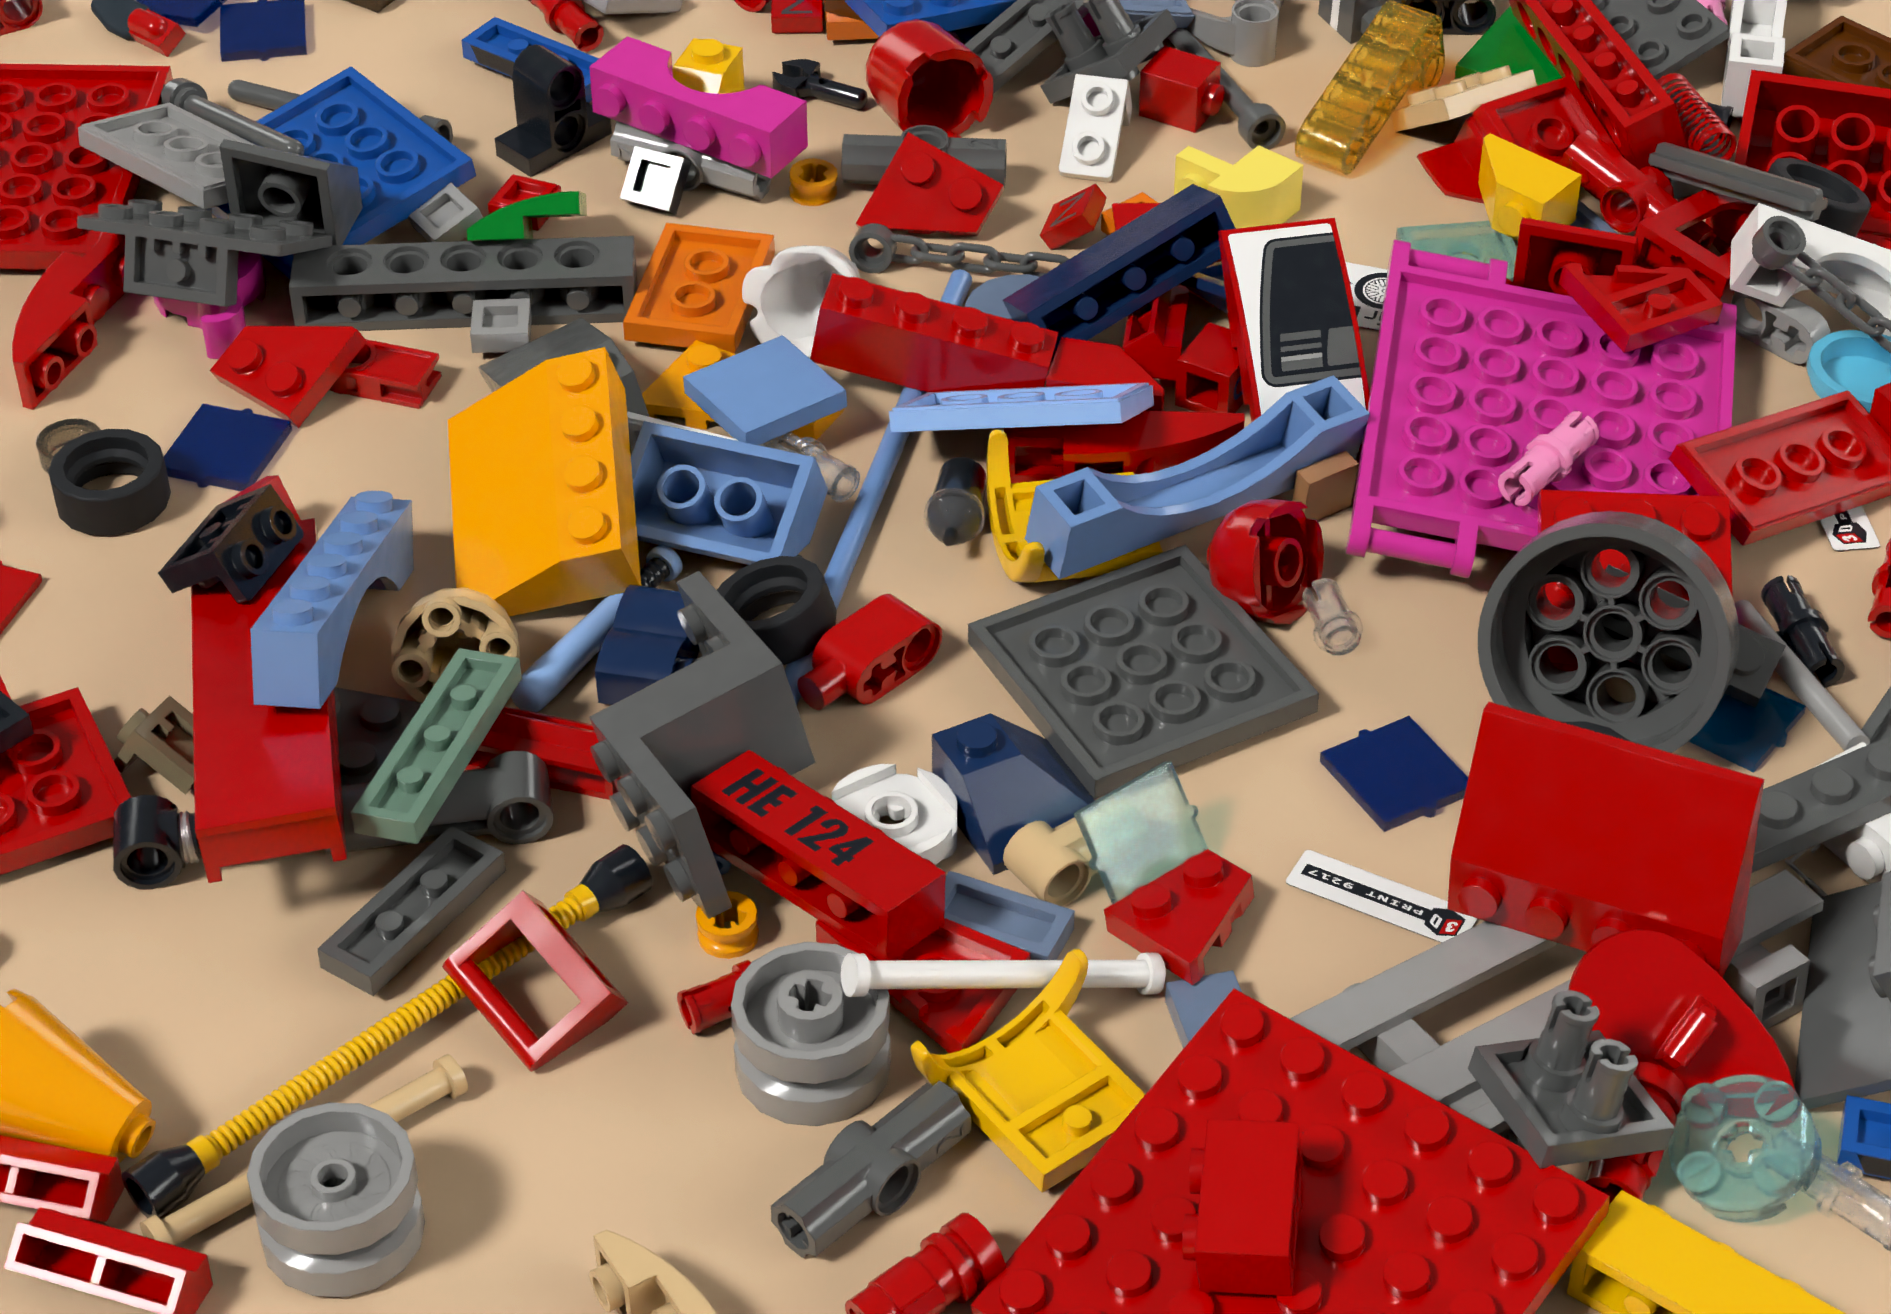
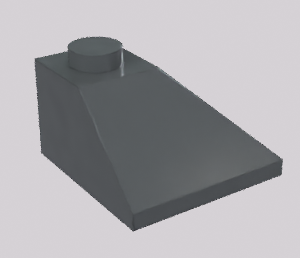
M223 139L219 148L230 213L263 216L262 225L279 226L280 220L312 222L313 232L332 235V245H342L363 208L358 167Z

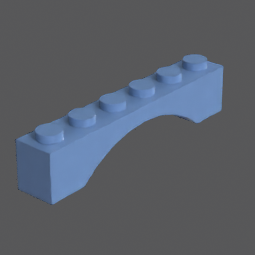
M1334 375L1285 393L1264 414L1239 433L1208 452L1179 465L1152 473L1135 475L1106 474L1086 467L1036 486L1025 540L1028 543L1040 542L1043 544L1045 550L1044 562L1060 580L1225 516L1251 500L1268 499L1294 489L1297 470L1335 454L1347 451L1356 460L1370 413Z
M365 491L358 493L355 497H351L250 629L254 705L321 709L337 685L349 630L366 590L400 591L414 570L412 500L393 499L392 494L385 491Z

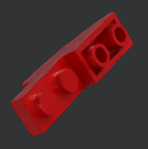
M107 232L82 257L62 252L32 288L16 322L12 342L13 365L24 408L33 410L98 345L97 331L94 324L126 293L123 292L125 235Z
M1143 411L1125 421L1124 425L1089 424L1004 428L1008 438L1011 483L1052 480L1086 467L1106 474L1134 472V474L1152 473L1186 462L1208 452L1244 429L1245 414Z

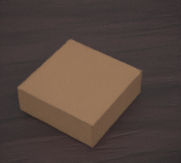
M1344 451L1297 470L1292 501L1304 503L1308 507L1302 509L1306 518L1317 519V521L1351 507L1359 463L1347 451Z

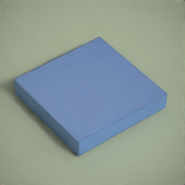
M783 335L683 376L684 392L733 438L755 445H761L847 407L846 389Z

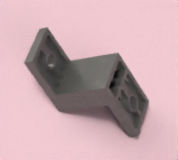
M697 571L676 582L685 606L678 610L677 614L690 641L694 645H699L702 656L695 659L694 663L590 716L589 718L599 743L591 746L590 750L606 781L609 783L614 781L618 792L609 796V799L625 830L630 831L637 827L636 835L646 856L654 866L662 862L665 863L663 866L665 875L680 901L684 902L692 898L706 917L710 919L732 908V904L697 809L691 802V786L747 750H751L773 765L781 767L789 775H793L816 762L782 662L702 573Z

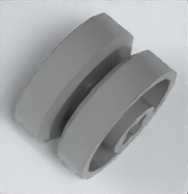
M802 942L778 947L752 961L736 981L731 1002L732 1029L736 1038L734 1044L735 1071L742 1094L761 1113L786 1124L826 1125L848 1120L868 1108L886 1087L891 1064V1040L888 1033L890 996L887 989L869 990L864 997H848L845 995L841 984L842 962L848 953L857 952L838 944Z
M328 1102L296 1111L271 1127L254 1148L247 1172V1180L256 1213L260 1240L267 1266L285 1285L312 1296H352L377 1289L404 1271L420 1249L425 1218L422 1199L417 1187L418 1175L415 1157L407 1132L387 1113L360 1103Z

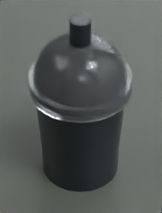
M956 457L946 461L940 469L933 495L928 499L925 506L924 522L926 527L938 541L946 546L960 545L974 539L979 535L984 526L985 509L983 503L987 476L984 468L973 459Z

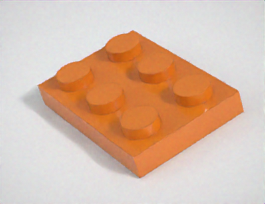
M666 223L624 318V340L644 342L654 346L669 345L686 348L695 340L736 353L754 306L744 303L742 299L743 281L751 269L771 264L775 254L774 235Z

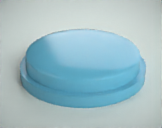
M1844 330L1830 333L1815 342L1811 347L1806 368L1815 393L1822 399L1848 390L1870 414L1875 389L1891 382V354L1861 330ZM1881 334L1883 337H1885L1888 341L1891 342L1890 336Z

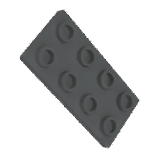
M1592 0L1656 80L1676 72L1730 36L1728 25L1697 0Z
M132 199L128 200V205L99 204L98 213L77 216V228L125 235L123 292L223 307L237 304L239 251L271 256H286L332 247V235L313 232L312 222L280 220L279 226L262 225L263 216L230 213L228 214V219L212 218V209H202L197 206L178 207V212L162 211L163 203L155 200Z
M1891 871L1882 874V881L1820 897L1824 900L1823 910L1812 916L1808 952L1810 965L1802 1008L1794 1084L1797 1094L1796 1103L1801 1110L1842 1102L1846 1100L1847 1095L1864 1097L1891 1090Z

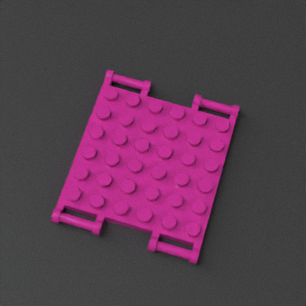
M1394 239L1387 268L1388 274L1367 409L1370 415L1363 436L1345 554L1364 558L1365 553L1369 552L1450 568V575L1469 578L1474 562L1476 543L1519 551L1533 537L1538 535V497L1540 492L1527 505L1517 506L1515 505V500L1525 489H1522L1509 502L1499 490V476L1525 455V452L1528 451L1526 449L1527 445L1540 434H1549L1568 414L1574 411L1583 413L1582 418L1572 428H1575L1588 415L1598 427L1599 438L1593 446L1587 448L1573 461L1569 474L1558 482L1551 481L1543 488L1544 490L1699 495L1672 464L1669 457L1677 444L1732 427L1737 306L1723 303L1717 322L1624 353L1571 296L1506 284L1508 261L1490 258L1489 263L1416 250L1411 249V242ZM1371 523L1455 539V543L1371 528Z

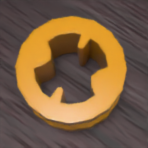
M811 158L800 160L790 168L789 179L791 184L789 186V195L794 202L806 206H820L829 203L836 197L838 173L832 163L822 159Z
M727 891L732 908L708 919L698 906L695 917L700 947L707 954L714 957L731 959L741 957L755 947L758 942L759 928L757 925L758 915L755 903L744 894ZM731 921V928H724V922Z

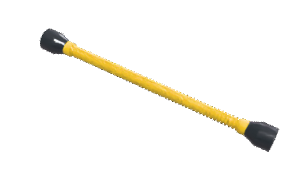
M622 844L595 861L581 882L565 893L563 901H559L556 903V906L550 907L549 911L565 929H568L576 921L584 922L596 913L623 908L651 890L653 882L650 870L636 850ZM523 935L479 963L478 967L491 980L493 976L499 975L500 971H505L514 962H518L521 958L526 957L528 953H532L535 947ZM447 975L438 984H433L424 993L418 994L417 998H412L410 1003L403 1004V1007L397 1008L388 1017L382 1018L381 1022L378 1021L374 1026L368 1027L359 1036L353 1037L352 1041H347L345 1045L338 1047L330 1055L324 1056L323 1060H319L315 1065L309 1066L308 1070H303L300 1075L294 1076L293 1080H288L285 1085L279 1086L278 1090H273L270 1095H265L263 1100L260 1099L256 1101L255 1105H250L248 1110L241 1111L240 1115H235L232 1120L226 1121L225 1125H220L217 1130H212L210 1135H198L185 1145L151 1153L122 1172L124 1186L132 1201L147 1218L153 1215L161 1218L185 1202L204 1175L219 1166L222 1157L229 1155L230 1150L234 1151L238 1148V1145H244L246 1141L253 1138V1135H259L261 1130L268 1129V1125H274L276 1120L283 1119V1116L289 1115L291 1110L294 1111L298 1109V1106L304 1105L306 1100L313 1099V1095H319L328 1086L334 1085L343 1076L349 1075L350 1071H355L358 1066L364 1065L365 1061H370L372 1056L379 1055V1052L385 1051L394 1042L400 1041L401 1037H406L408 1033L421 1027L430 1018L436 1017L437 1013H442L451 1004L457 1003L458 999H463L465 994L452 978Z

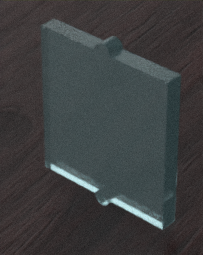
M1172 761L1159 764L1073 813L1092 856L1089 866L1092 870H1098L1112 904L1131 894L1135 889L1150 883L1184 863L1188 858L1208 849L1195 818L1198 815V808L1195 805L1189 804Z

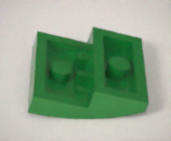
M580 191L557 192L515 202L481 218L467 228V241L533 239L532 218L587 216L586 194Z

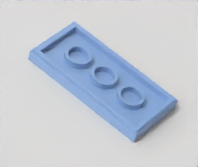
M1148 382L928 392L892 408L893 410L889 411L891 432L1123 423L1154 406L1153 385H1149Z

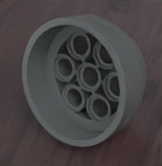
M1604 511L1577 515L1560 521L1533 537L1508 562L1492 584L1482 608L1478 627L1479 664L1483 680L1494 703L1560 722L1586 721L1609 727L1631 742L1670 753L1685 745L1708 722L1732 679L1739 650V625L1734 600L1725 579L1711 558L1695 542L1675 528L1656 519L1627 512ZM1613 549L1623 553L1629 560L1630 574L1624 577H1616L1607 573L1601 565L1600 552ZM1664 581H1674L1681 584L1688 592L1689 605L1683 608H1673L1666 605L1658 595V584ZM1559 582L1568 586L1574 594L1575 606L1569 609H1561L1554 606L1546 596V584ZM1612 613L1624 616L1632 625L1633 637L1627 640H1618L1611 637L1603 627V616ZM1668 645L1683 648L1691 658L1692 668L1686 671H1675L1668 668L1661 659L1660 648ZM1564 646L1570 649L1577 658L1578 669L1562 671L1556 668L1549 659V647ZM1612 677L1627 680L1635 690L1636 700L1627 703L1616 701L1608 694L1605 680Z

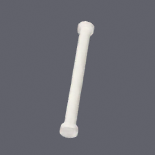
M848 953L844 957L841 966V984L845 995L848 997H864L869 990L1045 988L1059 969L1063 960L869 961L864 953ZM1140 953L1136 960H1088L1087 975L1082 988H1137L1138 992L1143 995L1159 994L1165 984V964L1163 958L1158 953Z

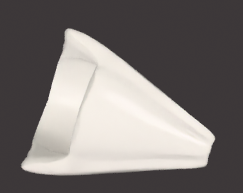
M803 245L780 251L770 265L751 269L743 281L742 299L744 303L750 304L757 309L758 314L750 321V328L758 341L764 343L783 335L810 358L820 306L832 273L860 278L856 264L849 260L845 254L834 248Z

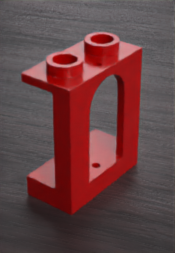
M1704 189L1640 221L1635 233L1639 246L1637 266L1646 269H1657L1660 267L1689 268L1721 302L1731 304L1735 293L1734 290L1730 289L1731 251L1718 257L1680 232L1706 219L1705 223L1714 229L1713 231L1717 234L1716 237L1731 245V240L1756 205Z

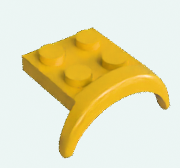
M997 429L991 431L988 439L987 503L992 536L999 561L1008 578L1014 582L1059 580L1044 562L1045 550L1043 544L1040 542L1028 543L1025 540L1035 488L1051 480L1011 483L1008 438L1004 431ZM1134 472L1115 473L1116 475H1135ZM1158 541L1060 580L1100 576L1161 554L1163 551Z
M1078 948L1066 954L1050 982L1019 1015L986 1039L960 1051L941 1055L930 1054L920 1041H916L911 1045L912 1058L923 1076L932 1085L942 1081L957 1092L961 1103L971 1115L974 1123L1042 1193L1085 1167L1145 1095L1067 1017L1083 986L1088 969L1087 956Z

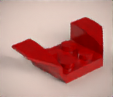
M1569 75L1481 104L1473 112L1472 116L1465 120L1453 143L1417 155V159L1444 195L1484 203L1478 181L1483 138L1489 133L1559 164L1563 153L1572 145L1577 136L1587 130L1594 133L1620 155L1621 153Z

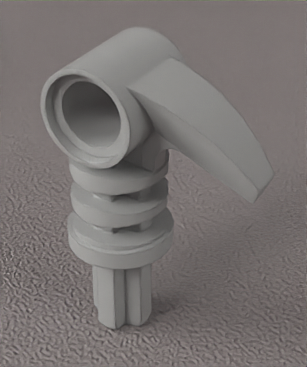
M1235 0L1230 17H1218L1190 8L1195 17L1187 29L1205 44L1228 53L1230 58L1237 64L1247 67L1264 66L1275 59L1277 26L1280 9L1284 0Z

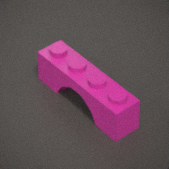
M628 36L590 66L594 113L772 179L808 147L806 100L764 85L725 94L706 93L690 89L673 78L672 54L670 51Z

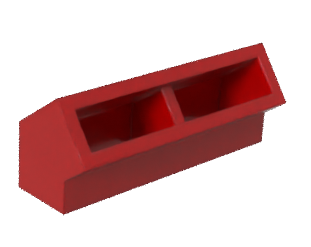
M1177 285L1127 317L1122 347L1152 378L1176 381L1177 359L1181 355L1189 289L1185 286Z
M506 706L502 709L465 770L485 768L488 762L499 754L510 751H526L537 755L545 762L549 773L550 788L610 800L609 796L618 792L614 781L610 783L606 781L592 756L590 747L599 743L592 724Z
M0 1135V1202L34 1209L43 1207L75 1217L107 1222L125 1188L117 1157Z
M39 1207L28 1224L17 1223L3 1267L158 1314H195L213 1286L208 1256L206 1254L43 1207Z

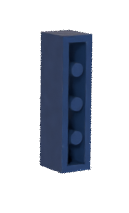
M1192 184L1003 299V302L1012 320L1030 322L1041 328L1059 332L1052 357L1053 361L1061 337L1087 341L1221 259L1218 231L1236 228L1221 196Z

